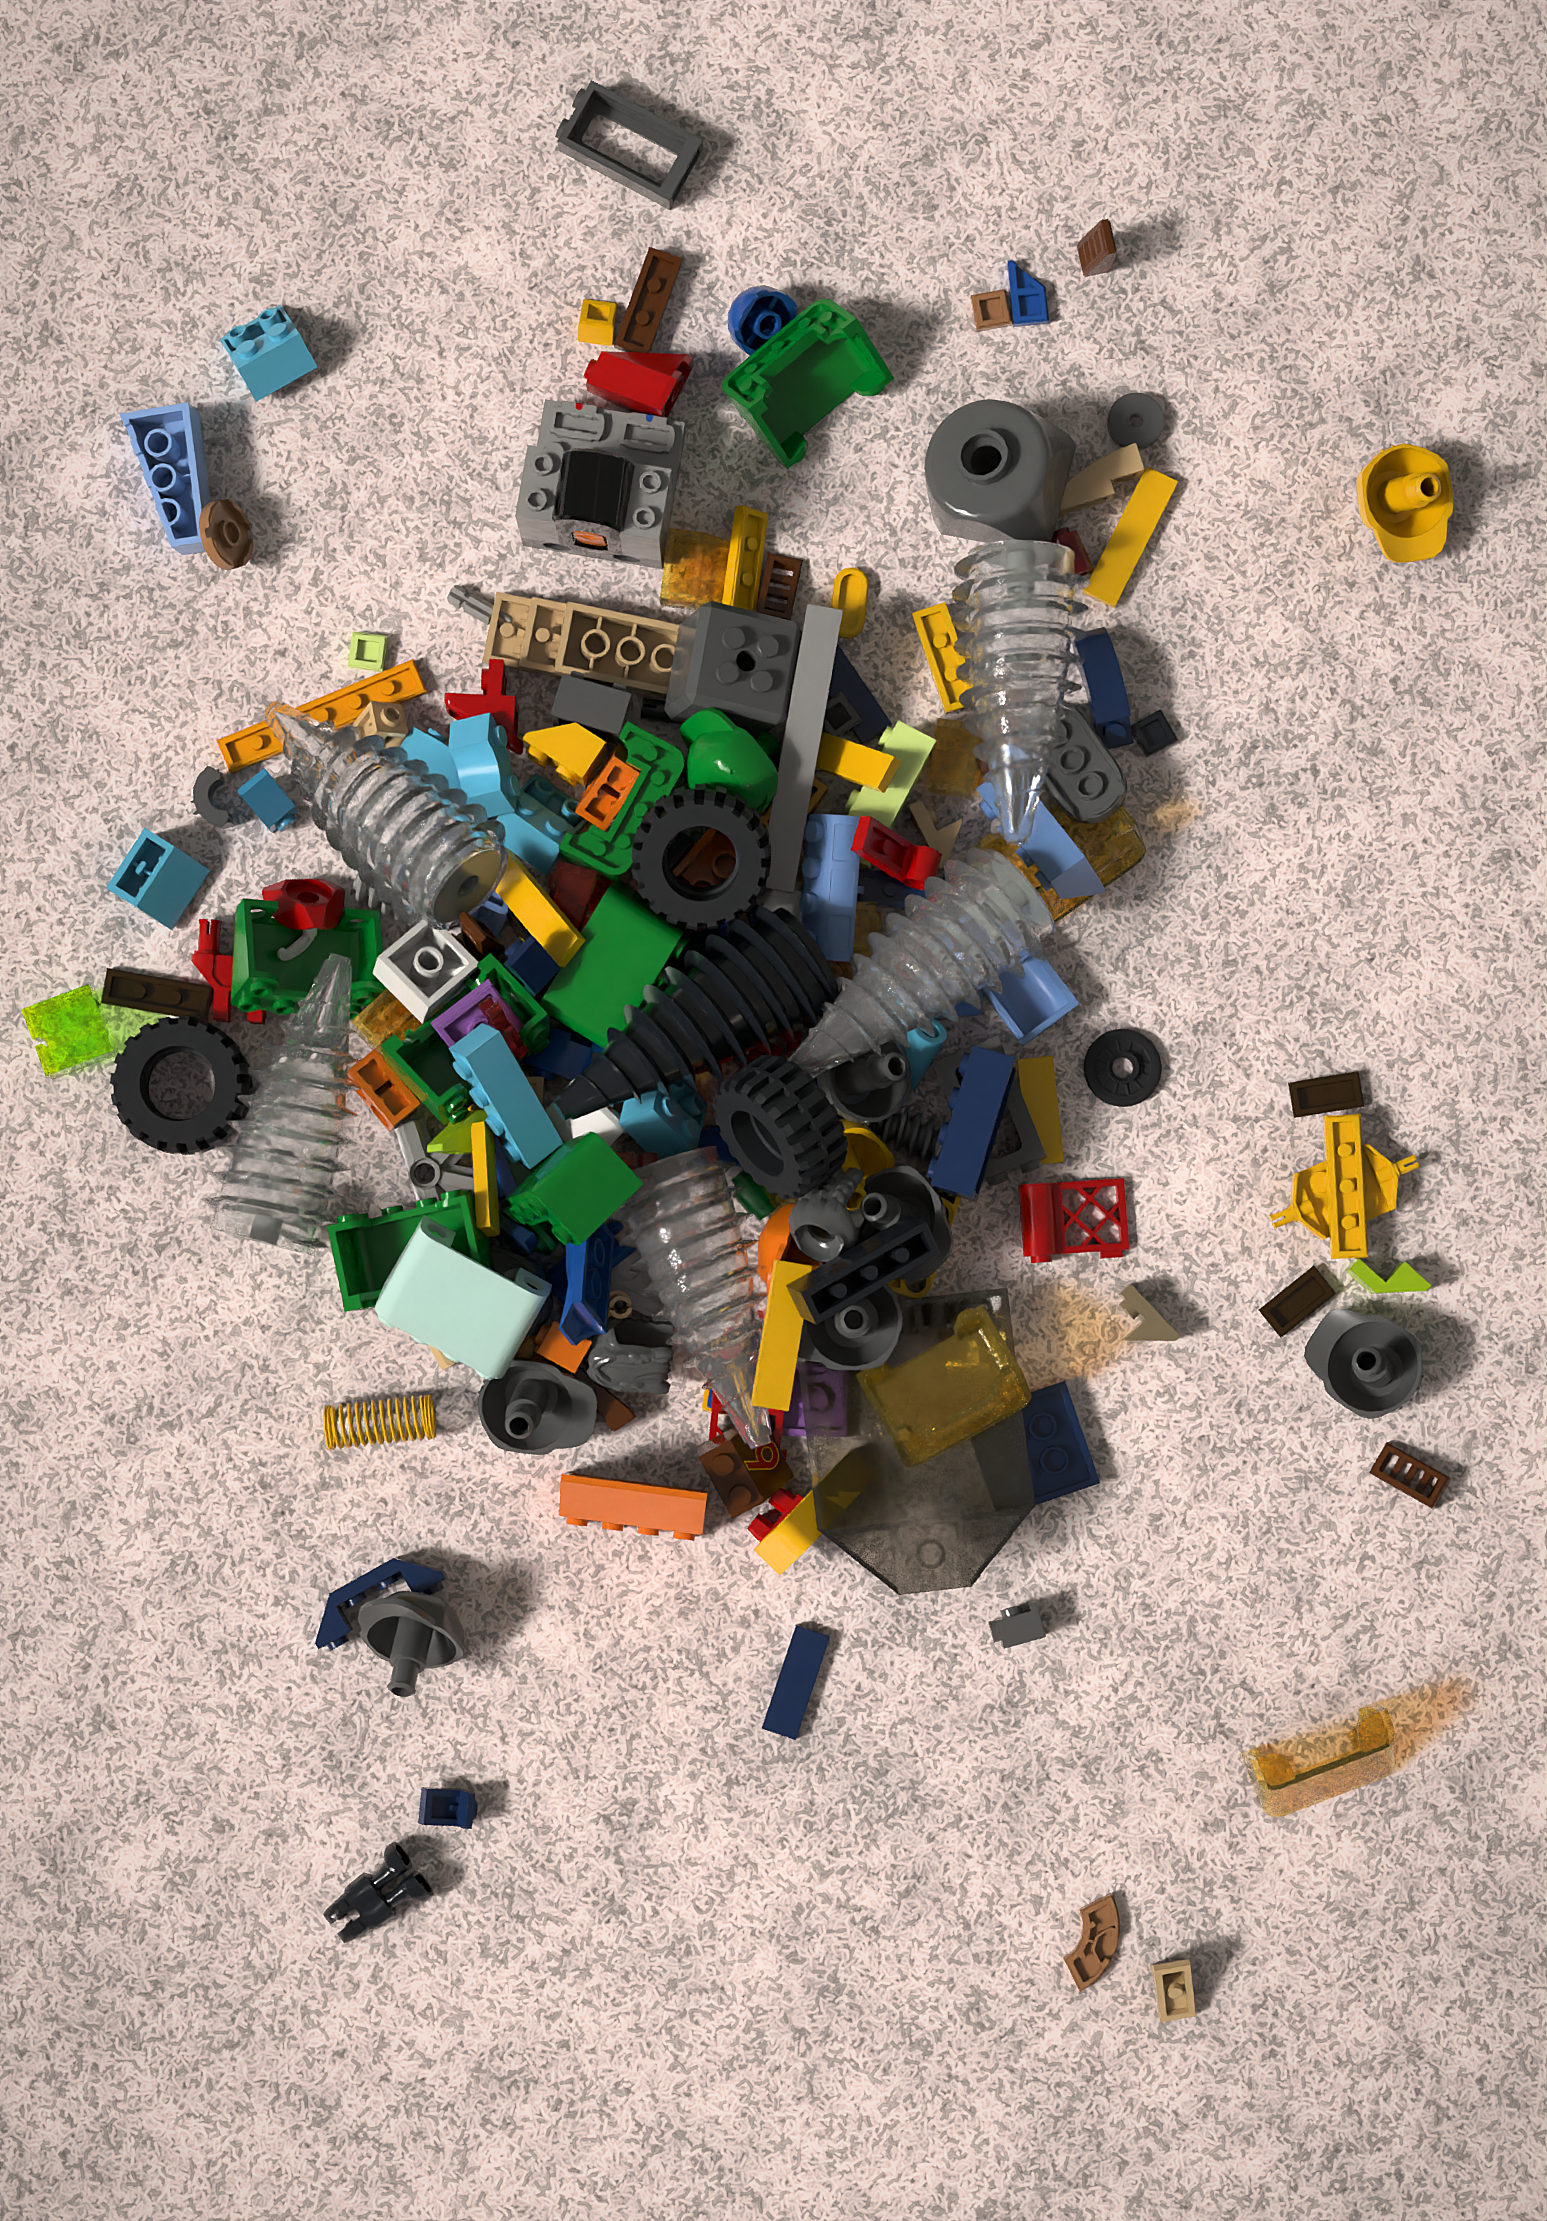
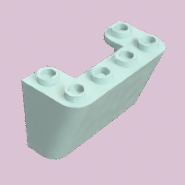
M424 1215L384 1283L375 1305L378 1319L388 1327H397L410 1334L416 1342L438 1349L449 1360L462 1362L475 1369L476 1373L485 1379H500L505 1375L545 1303L552 1284L521 1267L514 1281L451 1248L456 1232ZM430 1231L436 1232L441 1237L435 1236ZM526 1283L535 1286L538 1290L531 1288Z

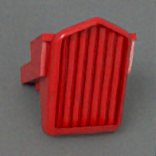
M489 659V668H482L481 690H483V695L445 693V708L447 713L457 720L491 713L497 726L502 725L506 731V748L517 755H521L524 742L517 737L519 705L516 696L506 695L507 668L503 659Z

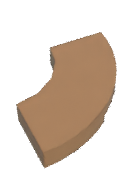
M1112 1893L1079 1908L1083 1922L1081 1937L1075 1948L1063 1957L1080 1992L1092 1985L1105 1972L1116 1950L1120 1933V1920Z

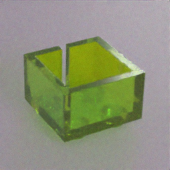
M90 984L21 1009L32 1040L38 1043L45 1041L47 1046L43 1044L36 1045L35 1049L45 1076L52 1080L115 1057L119 1053L96 988Z

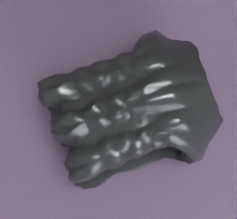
M849 1167L844 1172L843 1168H841L805 1196L798 1198L797 1203L793 1207L788 1219L790 1234L798 1248L809 1256L812 1261L828 1262L853 1248L858 1243L859 1238L862 1237L866 1219L862 1216L860 1208L849 1211L846 1208L848 1200L852 1197L857 1185L863 1178L864 1173L862 1170L856 1167Z
M610 1316L607 1321V1333L591 1337L592 1343L587 1358L589 1362L587 1374L590 1381L598 1386L612 1388L616 1391H627L630 1393L635 1391L639 1393L650 1392L657 1395L667 1394L671 1384L665 1380L669 1378L668 1373L671 1372L669 1362L673 1360L674 1350H671L673 1342L670 1336L674 1335V1323L664 1320L656 1322L654 1320H634L632 1318L617 1319Z

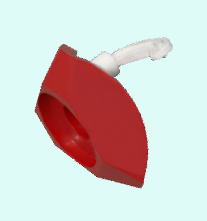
M319 878L286 879L262 889L264 900L278 901V909L272 916L285 927L303 930L304 934L289 948H280L277 952L279 959L287 961L298 956L314 940L318 928L321 930L332 929L339 923V916L344 909V888Z

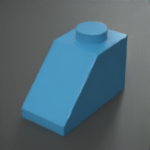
M265 768L237 790L271 833L277 829L283 832L297 820L294 815L299 812L298 808Z

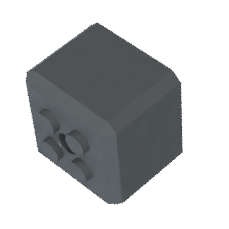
M710 600L679 624L664 710L671 720L684 723L699 710L713 707L722 711L737 727L746 730L754 739L762 731L769 732L788 718L802 631L794 621ZM738 654H747L752 659L753 667L751 671H743L738 667L736 663Z

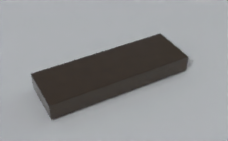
M107 968L101 1003L173 1017L190 1016L193 1019H202L207 1022L213 988L207 985Z

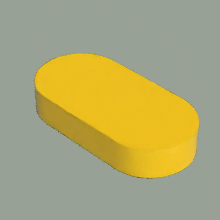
M845 568L834 579L831 608L843 610L838 636L843 639H851L858 636L865 624L869 581L866 574L858 568Z

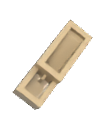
M1137 444L1128 445L1105 455L1069 480L1066 484L1058 517L1112 501L1115 494L1113 485L1140 478L1144 472V466Z

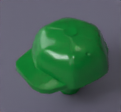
M713 707L703 708L687 719L680 727V734L689 750L685 772V783L688 789H694L695 784H706V789L716 790V786L727 788V793L735 796L737 793L746 799V805L749 808L754 807L759 814L769 809V806L773 803V797L777 793L778 773L773 762L770 760L773 756H777L780 753V745L777 739L766 731L760 732L754 739L746 730L737 727L722 711Z

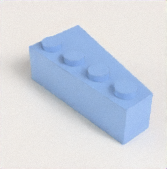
M189 402L121 413L120 417L127 428L131 445L139 459L144 472L143 476L148 488L151 490L156 503L155 507L171 547L181 555L206 552L200 538L199 518L201 510L211 500L200 412Z

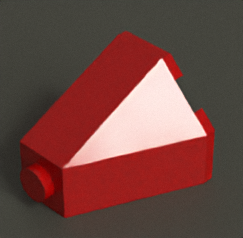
M602 351L597 361L591 359L583 378L587 379L586 387L588 392L631 413L635 412L668 418L694 367V357L688 354Z

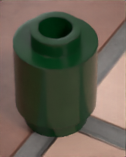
M744 1170L730 1180L734 1187L729 1191L750 1217L754 1215L759 1222L781 1204L776 1198L777 1195L767 1192L766 1187L759 1186L753 1181V1177L749 1173L746 1174Z

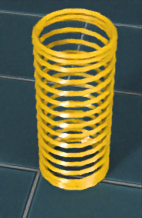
M425 1394L424 1400L422 1395L419 1396L421 1434L417 1420L415 1397H411L413 1435L408 1415L407 1397L403 1398L405 1436L401 1423L399 1398L396 1397L397 1437L392 1418L391 1399L388 1398L389 1438L385 1426L383 1400L380 1399L381 1440L377 1427L375 1401L372 1400L373 1441L369 1429L367 1402L364 1401L365 1442L361 1430L359 1403L356 1401L357 1443L353 1431L351 1404L348 1402L349 1444L345 1433L343 1405L339 1404L341 1444L337 1434L335 1406L333 1404L325 1405L323 1407V1426L327 1449L334 1451L337 1445L341 1450L344 1447V1443L349 1449L352 1446V1442L358 1448L360 1441L366 1447L368 1440L374 1446L376 1439L382 1445L384 1438L387 1444L392 1442V1438L395 1443H399L400 1437L405 1443L408 1441V1437L414 1442L416 1436L422 1441L424 1435H426L428 1440H434L436 1438V1420L432 1395Z

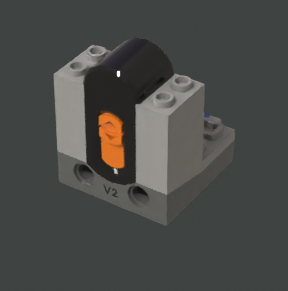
M545 399L537 446L527 445L515 514L523 546L662 569L686 434L685 422L635 412L631 414L601 409L593 405L563 400L559 402Z

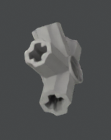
M424 1118L404 1123L394 1128L417 1201L437 1197L438 1202L442 1200V1193L460 1189L462 1191L471 1190L472 1195H475L473 1168L456 1165L465 1154L427 1153V1145L431 1142V1138ZM423 1165H431L435 1170V1177L428 1184H421L416 1179V1172Z

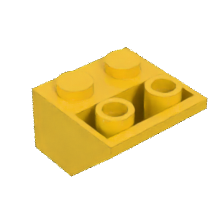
M576 722L527 732L522 738L526 748L525 752L529 754L527 757L544 769L548 764L556 769L557 777L573 788L577 784L586 788L609 753L604 740Z

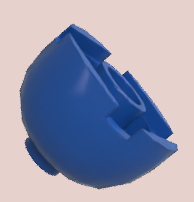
M760 285L746 289L735 298L728 312V330L732 340L749 356L752 355L796 317V303L783 291L770 286Z

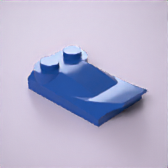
M605 1223L582 1244L576 1246L569 1243L565 1245L568 1289L559 1330L571 1345L577 1346L582 1340L590 1336L607 1333L615 1236Z

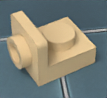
M370 701L353 723L359 754L372 755L385 740L386 736L405 738L408 734L404 708L401 704Z

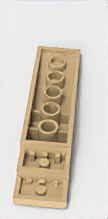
M496 592L482 663L489 664V659H503L506 668L560 679L562 674L570 676L572 671H577L584 674L583 680L610 688L613 687L614 683L625 685L626 691L666 698L679 625L569 601L566 604L537 597L529 599ZM503 611L512 617L511 623L499 617V612ZM498 620L503 622L500 628L497 627ZM738 654L736 658L738 667L743 671H751L753 667L752 659L747 654Z

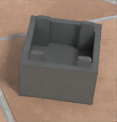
M572 671L570 676L562 674L550 714L553 726L576 722L605 742L622 746L619 735L626 722H629L633 709L632 694L626 692V686L614 683L613 687L610 688L583 680L584 674L577 671Z

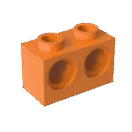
M617 744L579 798L575 813L603 831L607 829L621 809L641 772L626 763L628 750L620 744Z
M376 1049L372 1050L347 1070L344 1076L345 1080L389 1132L416 1112L421 1105L404 1082L385 1063L384 1058Z
M554 1320L550 1322L549 1326L544 1323L532 1341L538 1345L535 1352L575 1374L592 1341L584 1339L577 1346L571 1345L559 1330L560 1323Z

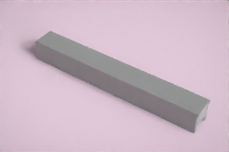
M807 604L778 769L777 793L773 797L768 826L769 843L771 845V867L765 889L786 892V894L793 895L843 613V610Z

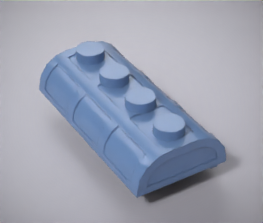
M807 815L805 857L802 865V896L799 902L800 922L812 936L826 960L852 962L857 893L864 894V886H858L860 856L851 851L860 819L857 816Z
M992 890L936 933L970 978L982 979L983 995L1023 1047L1067 1015L1080 1003L1014 916L1001 926H998L996 923L993 925L992 920L989 922V918L981 910L980 906L996 893Z

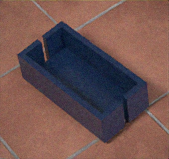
M973 1045L971 1053L964 1052L959 1067V1073H961L963 1080L960 1088L954 1086L948 1107L951 1108L950 1111H953L949 1123L943 1121L937 1142L942 1146L939 1157H932L927 1172V1177H929V1180H932L931 1186L935 1190L977 1202L1017 1072L1018 1063L1015 1057Z

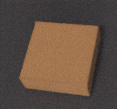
M1005 289L971 295L970 300L977 332L1012 325Z

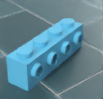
M481 1023L449 1048L456 1060L453 1062L454 1069L461 1078L467 1080L472 1088L469 1091L471 1098L480 1108H484L488 1115L485 1119L488 1127L495 1135L500 1136L504 1143L501 1147L502 1151L512 1163L519 1162L531 1169L563 1144L562 1139L500 1031Z

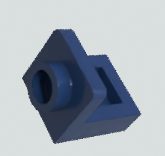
M421 1787L419 1824L457 1826L463 1829H472L473 1820L476 1818L478 1811L474 1792L460 1788Z

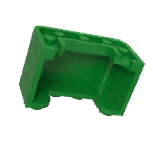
M628 721L619 735V740L624 743L623 747L628 750L626 763L641 772L608 833L592 824L588 831L582 834L573 835L567 832L558 847L563 860L610 885L617 880L627 884L633 878L632 848L637 827L640 826L642 817L648 808L652 809L655 806L656 800L664 794L669 797L674 793V789L682 787L685 781L684 757L681 751Z
M620 880L613 883L600 900L581 932L586 941L565 968L561 967L539 1004L548 1015L604 1049L608 1045V1028L614 1027L622 1031L626 1026L624 1007L629 1004L643 1010L645 1008L643 988L646 985H652L660 989L664 981L663 972L667 962L671 957L677 960L692 939V936L687 934L689 930L686 928L687 923L678 920L677 924L674 925L666 921V914L663 912L656 914L649 907L650 901L647 898L642 899L638 891Z
M491 953L477 964L481 972L474 978V981L469 977L464 982L465 989L414 1032L410 1028L404 1032L405 1040H400L394 1034L381 1045L385 1063L443 1125L450 1122L452 1125L460 1122L469 1112L467 1108L474 1101L469 1094V1091L472 1089L467 1080L461 1078L453 1067V1062L456 1060L450 1052L449 1046L431 1024L434 1019L489 979L524 1024L517 1035L518 1044L511 1049L520 1068L523 1066L522 1061L532 1053L534 1055L539 1054L550 1043L548 1036L551 1030L548 1013Z
M589 1131L564 1142L502 1200L501 1204L504 1209L501 1213L534 1232L538 1239V1244L534 1250L539 1254L543 1252L547 1256L556 1250V1247L561 1242L564 1245L569 1243L576 1246L582 1244L644 1183L600 1136Z
M460 1189L442 1193V1200L438 1202L437 1197L419 1200L415 1202V1209L403 1211L402 1205L381 1209L382 1216L369 1218L368 1213L347 1214L337 1217L338 1224L327 1226L344 1311H361L375 1308L384 1283L424 1215L456 1232L451 1248L495 1271L489 1238L476 1227L475 1195H472L471 1190L462 1191ZM430 1231L435 1236L441 1237L436 1232Z

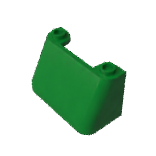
M820 299L809 305L729 373L722 383V389L777 461L786 469H789L794 464L800 462L808 450V442L803 436L807 431L854 391L861 396H876L895 378L858 319L832 300Z

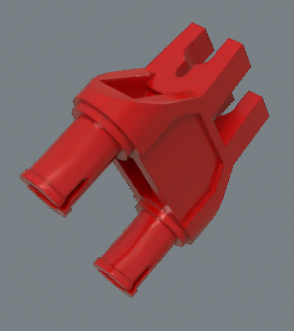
M199 919L198 950L191 954V961L214 989L213 1020L230 1023L233 956L222 955L219 952L222 921L211 919L210 925L208 919ZM266 1010L248 1012L247 1021L250 1024L265 1025Z

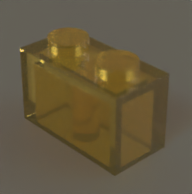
M942 718L937 719L934 735L936 743L932 752L927 793L969 799L971 790H976L979 787L981 769H974L976 755H983L985 734H979L980 724Z

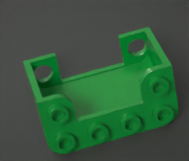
M243 898L235 910L231 1004L240 1011L254 1012L266 1010L273 1011L277 1015L302 1013L312 1018L338 1016L343 1020L353 1021L360 1019L362 1014L366 1013L386 990V987L373 974L377 958L383 953L380 911L345 908L339 916V923L334 928L326 930L318 928L317 935L308 948L298 956L283 961L277 957L278 950L280 948H289L304 935L303 930L290 929L280 924L275 918H271L278 909V901ZM254 909L262 910L260 912H251ZM354 919H363V921L351 922Z

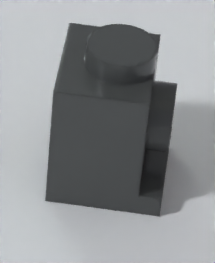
M1036 1601L1027 1602L1029 1609L1024 1611L1021 1605L1000 1610L1002 1617L988 1622L994 1643L1001 1641V1645L1005 1649L1046 1637Z

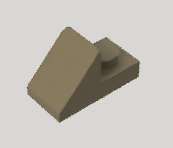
M1128 1284L1118 1294L1123 1300L1119 1306L1133 1320L1137 1316L1142 1320L1122 1341H1176L1181 1336L1132 1284Z

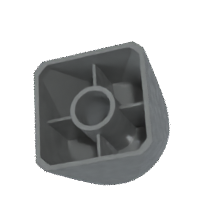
M995 399L978 400L952 412L933 433L924 465L926 488L932 517L939 532L942 535L994 545L1003 543L1051 545L1076 450L1073 439L1068 433L1043 417L1011 402ZM999 465L993 472L988 473L993 467Z

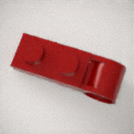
M860 816L851 851L909 887L924 891L933 890L942 854L933 848L912 844L871 816Z

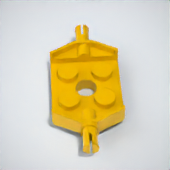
M1368 1143L1362 1145L1366 1221L1396 1209L1398 1178L1405 1173L1419 1169L1418 1162L1404 1167L1405 1164L1417 1160L1414 1154L1394 1163L1393 1161L1390 1162ZM1325 1161L1292 1175L1290 1205L1284 1210L1269 1215L1270 1222L1284 1216V1219L1272 1223L1274 1229L1292 1221H1298L1318 1239L1324 1240L1330 1237Z

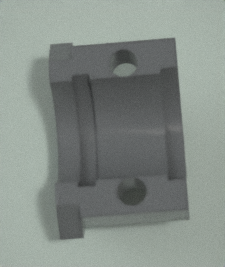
M207 766L198 775L193 787V800L190 802L194 803L197 809L193 815L200 814L209 824L221 829L235 827L230 812L228 810H219L213 805L212 797L215 790L225 784L223 773L219 769L215 770L211 766Z

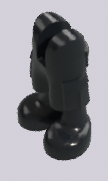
M393 1841L386 1846L384 1862L374 1875L363 1872L354 1881L349 1883L344 1893L323 1913V1916L331 1925L339 1918L341 1919L348 1915L347 1912L352 1908L358 1911L360 1916L354 1920L351 1919L337 1933L344 1944L371 1929L374 1930L382 1927V1925L396 1916V1906L409 1900L426 1902L434 1896L430 1884L418 1871H413L387 1894L381 1892L385 1885L412 1868L410 1857L397 1842Z

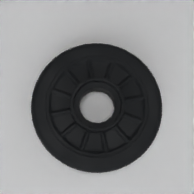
M1115 1029L1102 1034L1090 1045L1085 1055L1084 1076L1087 1085L1097 1098L1109 1105L1128 1107L1143 1102L1155 1091L1161 1078L1162 1064L1158 1050L1146 1036L1133 1030ZM1126 1058L1132 1063L1133 1070L1129 1077L1120 1078L1115 1075L1113 1063L1116 1059Z

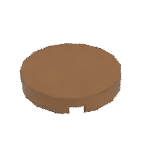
M219 499L207 503L201 510L199 533L204 550L210 560L219 568L227 571L245 566L251 559L253 550V538L248 539L247 530L251 529L250 523L245 513L234 501L229 499Z

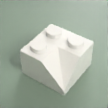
M429 913L378 956L373 974L423 1024L450 1001L464 982L478 968L477 964L479 962Z

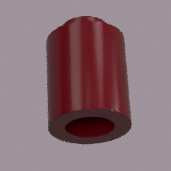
M1068 527L1054 531L1050 546L1057 547L1066 553V557L1063 560L1053 563L1061 583L1073 582L1094 571L1078 531H1069Z

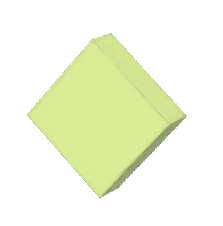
M352 631L348 668L373 672L384 671L388 636Z

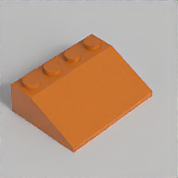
M565 1472L561 1474L559 1516L567 1517L566 1524L587 1526L588 1520L601 1521L602 1529L623 1531L624 1525L638 1526L637 1533L659 1536V1530L661 1529L674 1531L673 1538L694 1541L695 1534L703 1535L708 1491Z

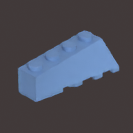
M1011 763L976 789L983 799V802L979 804L982 811L991 822L996 818L999 820L1001 825L997 829L1009 845L1014 841L1018 844L1020 848L1015 852L1026 867L1029 868L1034 865L1037 868L1038 872L1034 876L1046 892L1052 888L1060 899L1101 894L1106 890L1085 855Z

